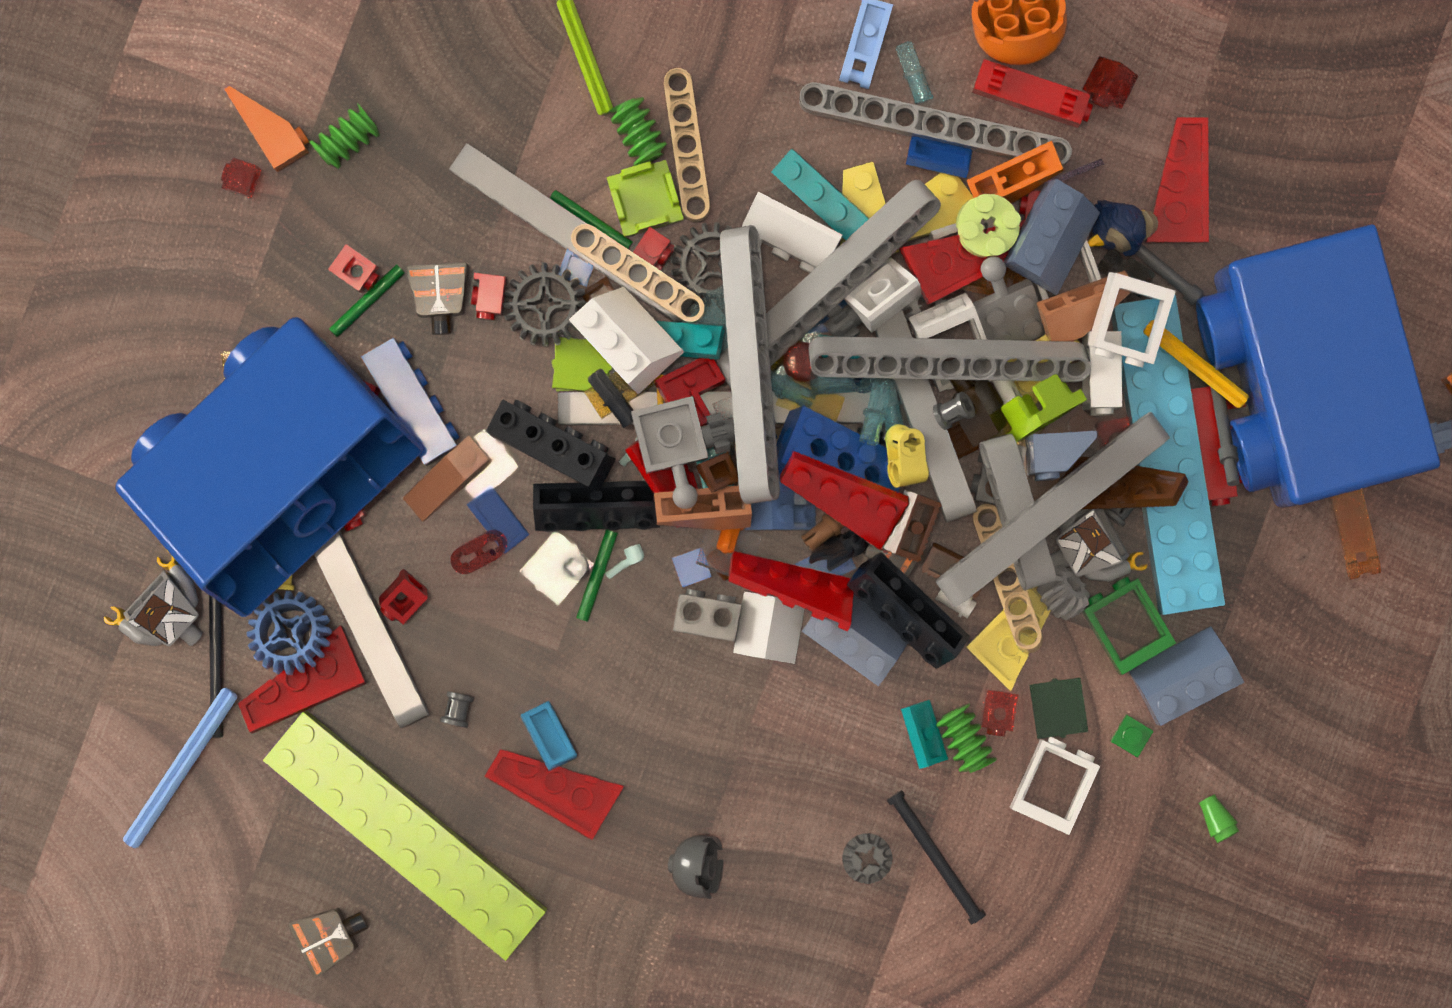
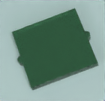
M1080 677L1065 680L1053 678L1051 682L1029 685L1037 739L1055 736L1065 738L1068 734L1088 732Z

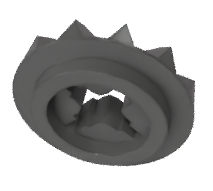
M870 833L860 834L852 838L845 846L842 855L843 866L847 874L855 881L865 884L880 881L890 871L893 859L887 842L881 837ZM874 846L873 858L880 865L868 864L861 871L862 859L855 852L867 854Z

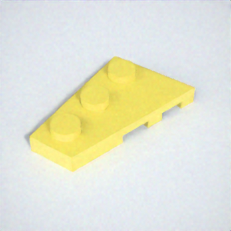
M874 162L843 170L842 194L869 218L886 204ZM841 238L840 245L846 241L844 238Z
M940 173L925 184L940 200L941 206L938 213L908 241L927 236L933 230L956 223L961 207L967 201L973 199L972 194L958 176Z
M1038 587L1027 591L1040 629H1042L1051 610H1047L1045 603L1040 601L1042 596L1037 592ZM1021 600L1014 601L1010 605V612L1013 615H1022L1027 609V604ZM1004 609L966 646L1009 691L1012 690L1029 656V653L1018 649ZM1033 630L1023 631L1020 635V642L1025 645L1033 644L1037 638V633Z

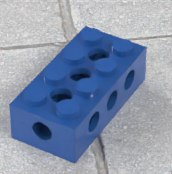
M805 406L789 411L776 443L779 474H781L793 451L863 479L866 476L868 481L899 492L900 487L895 488L888 477L886 447Z

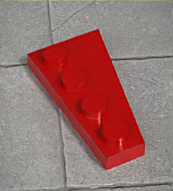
M793 451L780 474V482L879 550L883 547L908 505V496L795 451Z
M737 551L733 552L730 559L729 582L764 597H767L769 594L774 595L782 601L783 605L793 609L795 605L812 611L811 616L821 621L825 617L839 623L838 628L848 631L850 628L854 592L847 586V583L851 578Z
M339 626L326 638L330 642L329 647H320V650L325 654L324 657L319 658L315 655L312 658L316 662L315 667L305 663V672L300 673L295 666L293 675H287L284 670L238 703L251 734L366 684L342 626Z
M500 749L484 776L591 841L624 787L562 767L548 771L545 763L502 749Z

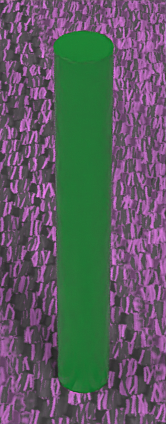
M554 190L550 196V199L585 223L594 226L625 248L629 249L633 241L624 237V235L559 191Z
M396 264L370 291L363 295L329 328L330 331L338 338L405 274L404 271Z
M607 529L605 531L576 616L577 619L586 622L589 620L618 535L616 532Z

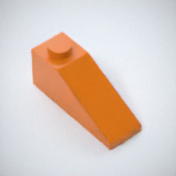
M231 86L224 89L277 172L309 153L305 146L309 143V140L300 126L294 129L288 121Z
M1049 141L966 181L973 198L981 194H995L1005 198L1010 203H1014L1064 171V167L1053 141Z

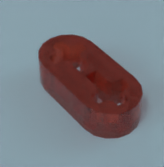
M489 530L467 541L452 553L450 562L453 569L460 574H469L495 561L506 551L507 539L500 531ZM488 538L491 542H498L499 545L495 548L496 552L493 548L483 552L482 547L489 542ZM462 552L465 556L473 552L476 554V557L469 564L467 562L461 563L459 560L463 556Z

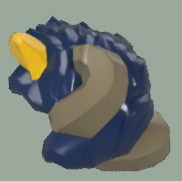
M1098 200V204H1095L1094 207L1100 214L1092 227L1094 236L1088 240V244L1090 247L1102 246L1108 250L1115 249L1122 252L1125 257L1133 256L1140 250L1142 242L1157 230V217L1151 211L1140 210L1134 205Z

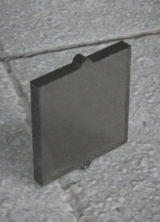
M485 429L474 438L494 461L464 486L473 498L490 485L495 489L519 467L504 451L505 446L499 445L491 435L485 433Z
M555 531L523 566L520 572L536 585L537 591L544 592L559 605L580 581L567 580L561 575L559 563L562 557L568 553L580 554L587 561V572L594 564L577 550L578 545H572ZM571 558V562L565 564V570H569L571 576H576V571L582 570V564L577 563L576 558Z

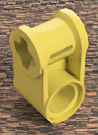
M902 424L891 426L885 435L888 458L887 472L891 484L895 488L926 482L929 470L926 462L924 435L921 431L915 428H908Z

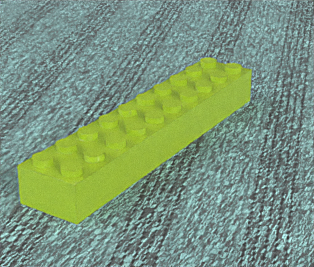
M308 711L301 713L263 759L266 764L505 961L547 911L545 906Z

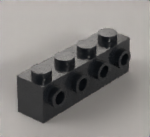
M504 399L501 401L485 433L599 492L616 460L607 454L609 450L607 446L595 440H592L591 444L582 441L583 434L568 426L564 431L555 427L558 421L542 412L539 417L530 414L532 407L515 399L513 404Z
M646 481L604 482L599 492L580 482L533 484L535 531L618 530L628 528L646 530L660 528V525H657L654 493Z
M882 552L862 563L847 583V586L860 600L864 601L874 610L882 621L891 626L903 641L909 643L935 669L955 659L970 638L954 620Z

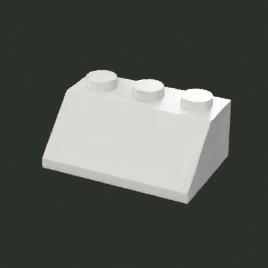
M760 192L757 193L742 227L754 225L759 233L760 245L764 243L772 247L771 253L785 261H788L791 257L801 262L799 268L808 273H811L837 249L842 238V234Z
M625 287L592 298L569 319L637 394L642 392L684 353L679 345Z

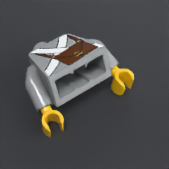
M1104 509L1080 510L1059 526L1061 534L1056 538V542L1061 550L1050 555L1054 568L1060 565L1065 568L1070 566L1076 577L1085 575L1089 580L1110 582L1129 574L1131 569L1141 571L1145 570L1148 564L1136 566L1135 558L1144 553L1133 552L1130 555L1128 554Z
M173 556L168 564H163V561L157 557L158 564L164 569L169 570V572L167 573L163 570L126 611L120 607H110L117 612V619L113 621L111 618L104 616V621L109 625H118V629L137 644L159 646L163 643L169 647L180 637L189 646H193L202 636V631L192 624L199 616L196 610L199 600L194 581L180 564H177L178 562Z

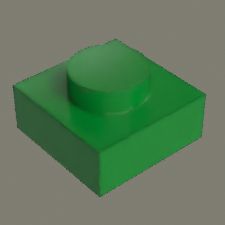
M1125 715L1110 742L1138 758L1154 731L1132 717Z

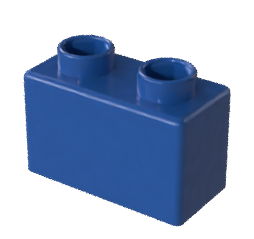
M1370 224L1235 260L1217 271L1214 276L1217 293L1198 298L1196 314L1201 338L1211 365L1216 370L1237 365L1243 390L1249 395L1247 405L1250 415L1230 421L1233 445L1237 447L1239 456L1237 469L1245 489L1249 492H1254L1270 487L1274 503L1278 507L1284 508L1307 504L1440 467L1437 448L1375 225Z
M292 317L280 328L274 326L261 328L240 341L231 351L224 364L223 374L225 380L188 415L183 413L171 414L147 428L138 438L132 449L131 461L133 466L118 479L115 485L117 493L199 588L241 617L250 615L423 451V445L339 353L298 317Z

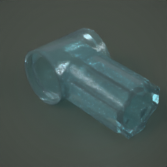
M813 371L809 374L810 386L814 395L848 392L865 394L872 391L877 384V378H862L861 382L856 385L854 378L821 377L814 374Z

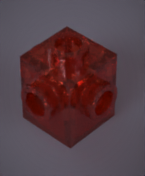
M1099 56L1083 90L1091 94V102L1099 107L1108 109L1110 105L1122 109L1138 75L1121 62Z

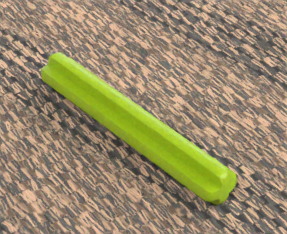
M558 0L557 7L597 113L599 115L608 114L607 112L613 108L574 1Z

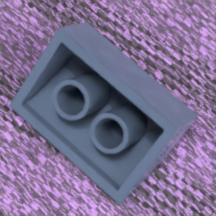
M1054 179L1045 182L1019 232L1015 244L1011 247L1004 260L1006 267L1057 295L1100 212L1084 194L1062 181Z
M1097 431L1033 434L1026 437L1027 475H1035V481L1060 478V473L1068 471L1097 438Z
M853 593L852 622L848 631L838 628L839 623L826 617L821 621L811 616L801 631L877 686L884 680L908 644L901 639L900 635L891 626L882 621L874 610L864 601L860 600L855 593Z
M1211 626L1167 648L1129 671L1156 725L1159 726L1244 683L1230 654Z

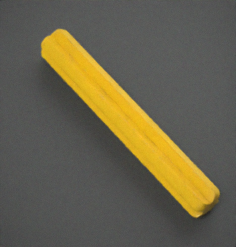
M1154 320L1150 321L1144 328L1143 332L1147 337L1150 336ZM1164 329L1160 342L1161 348L1235 407L1241 408L1249 398L1246 392L1216 370L1167 329Z

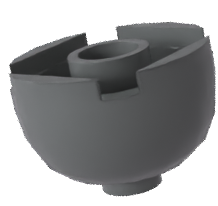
M706 835L692 836L682 841L675 850V853L670 855L668 870L672 873L673 880L679 890L697 898H713L710 892L716 893L718 891L723 871V860L719 859L717 861V850H722L719 838Z

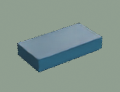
M549 701L521 714L520 717L548 771L577 758V753Z

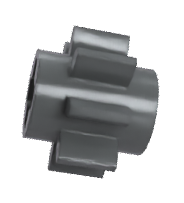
M847 304L842 309L837 305L826 315L829 320L824 323V326L833 337H856L860 334L857 327L862 321L850 305Z
M721 412L706 416L707 424L701 426L706 449L713 447L716 454L731 451L730 442L735 441V431L731 418L723 420Z

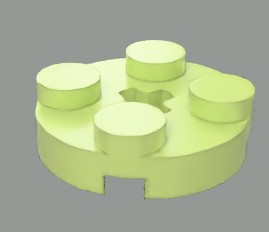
M981 194L967 201L959 210L956 218V229L958 228L960 236L959 240L962 246L975 256L982 258L998 256L1008 251L1015 244L1020 231L1021 217L1014 206L1005 198L995 194ZM991 218L994 221L993 225L996 227L995 231H989L985 234L983 232L984 226L980 224L981 220Z

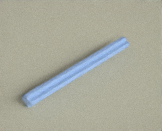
M228 688L221 689L123 837V841L132 848L140 846L238 697L235 692Z

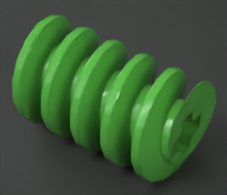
M643 97L627 100L607 112H617L611 118L613 124L622 123L617 129L618 135H627L622 141L624 146H633L628 152L629 157H639L634 162V166L660 158L664 155L661 153V150L667 145L666 141L656 143L655 140L661 134V131H650V128L656 121L655 119H644L650 110L649 108L639 109L638 106L644 101Z
M358 103L359 113L352 109L347 110L350 118L349 121L341 116L338 118L339 129L331 124L328 126L330 137L322 132L318 134L321 142L320 145L312 140L309 141L327 165H332L339 169L341 167L338 159L339 156L347 161L350 160L349 148L358 153L360 151L358 141L368 145L370 143L368 133L375 137L380 135L375 123Z
M970 703L943 715L936 725L937 727L947 726L948 729L942 735L943 739L953 738V741L947 746L948 750H959L953 757V760H964L965 762L958 769L959 772L969 771L972 773L992 764L997 758H986L992 751L991 746L981 747L987 738L985 735H975L981 726L980 724H970L976 715L974 712L964 713L970 706Z

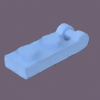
M862 0L839 81L845 83L853 81L859 83L860 87L869 89L893 4L879 0ZM854 60L866 63L864 72L852 69Z

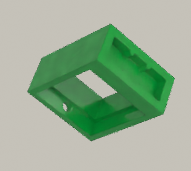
M1128 576L1111 585L1114 591L1104 597L1101 592L1088 599L1089 605L1082 611L1119 675L1127 673L1176 644L1139 579L1134 578L1130 581ZM1133 590L1159 637L1120 659L1094 612Z

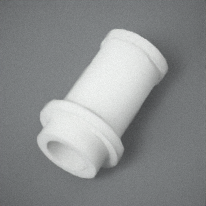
M988 380L989 382L993 381L1004 405L1017 396L1022 397L1014 381Z
M940 590L935 598L936 601H940L958 612V617L960 618L962 616L968 618L977 602L972 600L973 596H971L959 606L954 607L942 590Z

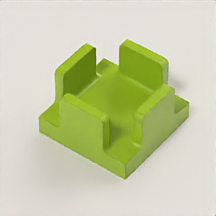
M666 160L653 164L649 161L622 169L621 173L606 177L624 237L646 232L649 227L657 229L684 221Z
M1054 374L1032 387L1033 392L1043 407L1041 411H1039L1029 394H1025L1022 397L1017 396L1001 407L1002 413L1012 428L1007 434H1012L1017 443L1055 422L1086 401L1087 398L1081 389L1072 393L1066 382H1062L1059 376Z

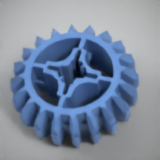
M286 591L284 599H282L278 593H274L273 603L266 599L263 602V605L266 607L263 611L259 608L254 610V613L259 616L258 619L248 620V624L255 628L246 632L247 637L253 639L248 644V647L252 651H256L253 657L257 661L263 660L262 666L267 670L273 666V672L276 674H280L284 669L287 675H293L296 666L300 673H304L305 663L315 667L316 662L312 658L315 655L319 658L324 657L325 654L320 650V647L330 646V642L323 638L332 634V630L329 627H325L330 622V619L327 615H322L325 609L321 605L315 606L316 600L311 596L305 600V594L302 592H298L294 597L291 591ZM292 610L304 612L300 617L296 615L291 619H285L281 615ZM273 621L275 624V630L272 633V635L268 637L269 641L267 642V632L270 624ZM282 624H285L288 628H291V632L293 634L292 636L296 640V643L292 639L287 638V633L285 632L286 629L283 627ZM311 624V636L308 643L305 645L303 637L304 634L310 629L309 625ZM287 647H293L297 651V653L289 656L273 654L278 649L282 651Z

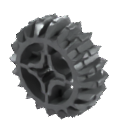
M718 222L714 223V232H708L707 223H702L703 233L699 235L694 227L690 228L691 235L694 238L689 240L687 236L682 235L680 240L686 245L685 248L678 245L674 246V251L681 254V258H671L672 264L680 265V268L671 270L672 276L682 275L683 278L677 282L681 285L687 284V289L694 291L700 298L701 296L706 297L705 303L707 307L711 306V298L717 297L718 306L724 305L722 298L724 296L723 288L708 290L699 287L710 277H717L723 281V276L719 271L714 272L712 270V273L708 271L705 273L707 263L704 258L711 257L712 260L713 257L718 258L721 255V250L707 252L697 244L706 240L720 241L721 233L719 232L720 224ZM727 225L725 230L732 229V227ZM690 252L701 262V269L693 280L689 277L686 269L687 258ZM720 257L718 266L720 268V271L722 272V263Z
M546 262L542 263V272L537 273L536 267L532 264L529 266L532 275L527 277L525 272L520 270L518 274L523 281L519 283L515 279H511L510 284L516 288L515 292L511 290H505L504 292L505 296L513 299L512 302L503 303L504 309H513V312L507 313L504 316L505 320L512 321L516 319V322L511 325L510 329L512 332H515L522 328L523 330L519 335L522 341L531 334L530 344L533 346L537 344L538 337L542 338L543 347L549 346L548 338L553 337L556 345H560L561 340L558 335L563 333L566 339L570 340L572 338L567 330L570 326L574 330L579 331L569 319L578 312V308H582L587 303L583 300L577 301V298L586 294L585 290L578 289L574 291V288L580 283L579 279L574 278L568 282L567 280L571 275V271L568 269L561 276L558 275L560 271L558 264L553 266L552 273L548 272ZM540 281L538 294L534 298L521 300L524 291L533 283ZM550 281L562 285L568 291L571 300L553 297L550 292ZM544 290H546L549 302L553 301L555 304L548 307L546 320L542 309H537L535 306L542 303ZM564 309H570L567 318L559 326L550 329L553 314L558 311H564ZM520 310L539 314L541 330L528 325L522 319Z

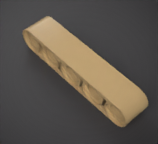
M674 68L668 71L664 77V89L682 211L687 220L701 222L707 218L710 212V201L692 79L686 70ZM676 76L684 78L687 82L686 87L682 91L672 90L669 86L672 78ZM680 107L688 108L691 111L690 119L686 122L677 121L673 116L676 109ZM683 138H691L695 141L696 147L692 152L684 153L678 148V144ZM693 168L700 173L701 176L698 182L688 184L683 180V173L687 169ZM699 199L704 203L705 209L701 214L693 215L687 210V205L691 200Z
M581 224L573 230L571 241L579 253L683 322L694 324L703 318L705 305L698 295L594 226ZM590 231L594 234L595 241L590 247H581L578 244L577 238L581 232ZM611 248H615L621 253L620 261L614 265L604 262V253ZM643 266L647 269V277L644 281L634 282L630 279V271L633 267ZM662 283H668L674 289L673 295L667 300L659 299L656 296V289ZM693 300L699 304L700 310L696 316L687 317L682 313V306L686 301Z
M992 504L980 505L976 509L977 512L973 514L974 525L981 543L1002 528L997 508ZM993 513L997 518L994 525L991 527L982 526L979 521L983 514ZM1014 564L1010 565L1002 573L1012 571L1016 574ZM1000 573L993 580L1014 641L1022 652L1034 653L1042 646L1043 635L1028 591L1023 590L1018 577L1011 586L1002 585L999 581L1002 575ZM1021 600L1027 604V609L1022 615H1013L1010 612V605L1014 601ZM1025 630H1033L1037 633V639L1031 645H1025L1020 642V635Z

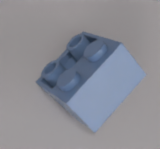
M779 474V498L777 500L751 504V527L745 528V530H810L816 525L815 505L782 484Z

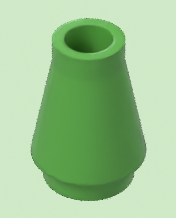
M1215 794L1199 802L1210 837H1214L1217 843L1239 832L1236 826L1238 822L1220 803Z

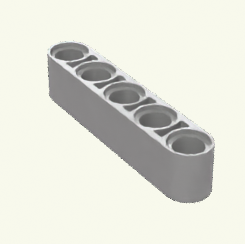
M1012 434L986 440L979 444L981 458L1002 527L1034 502L1019 449ZM1045 538L1013 563L1019 583L1025 591L1056 581L1055 569Z

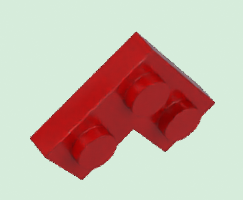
M699 358L656 379L655 386L665 403L693 396L700 426L707 424L706 416L711 414L700 395L724 384L725 377L714 359Z

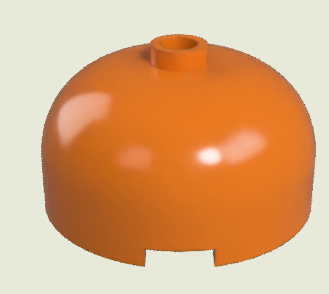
M1065 0L974 1L972 6V23L977 43L987 55L1005 64L1026 65L1038 62L1052 54L1064 38L1067 27Z

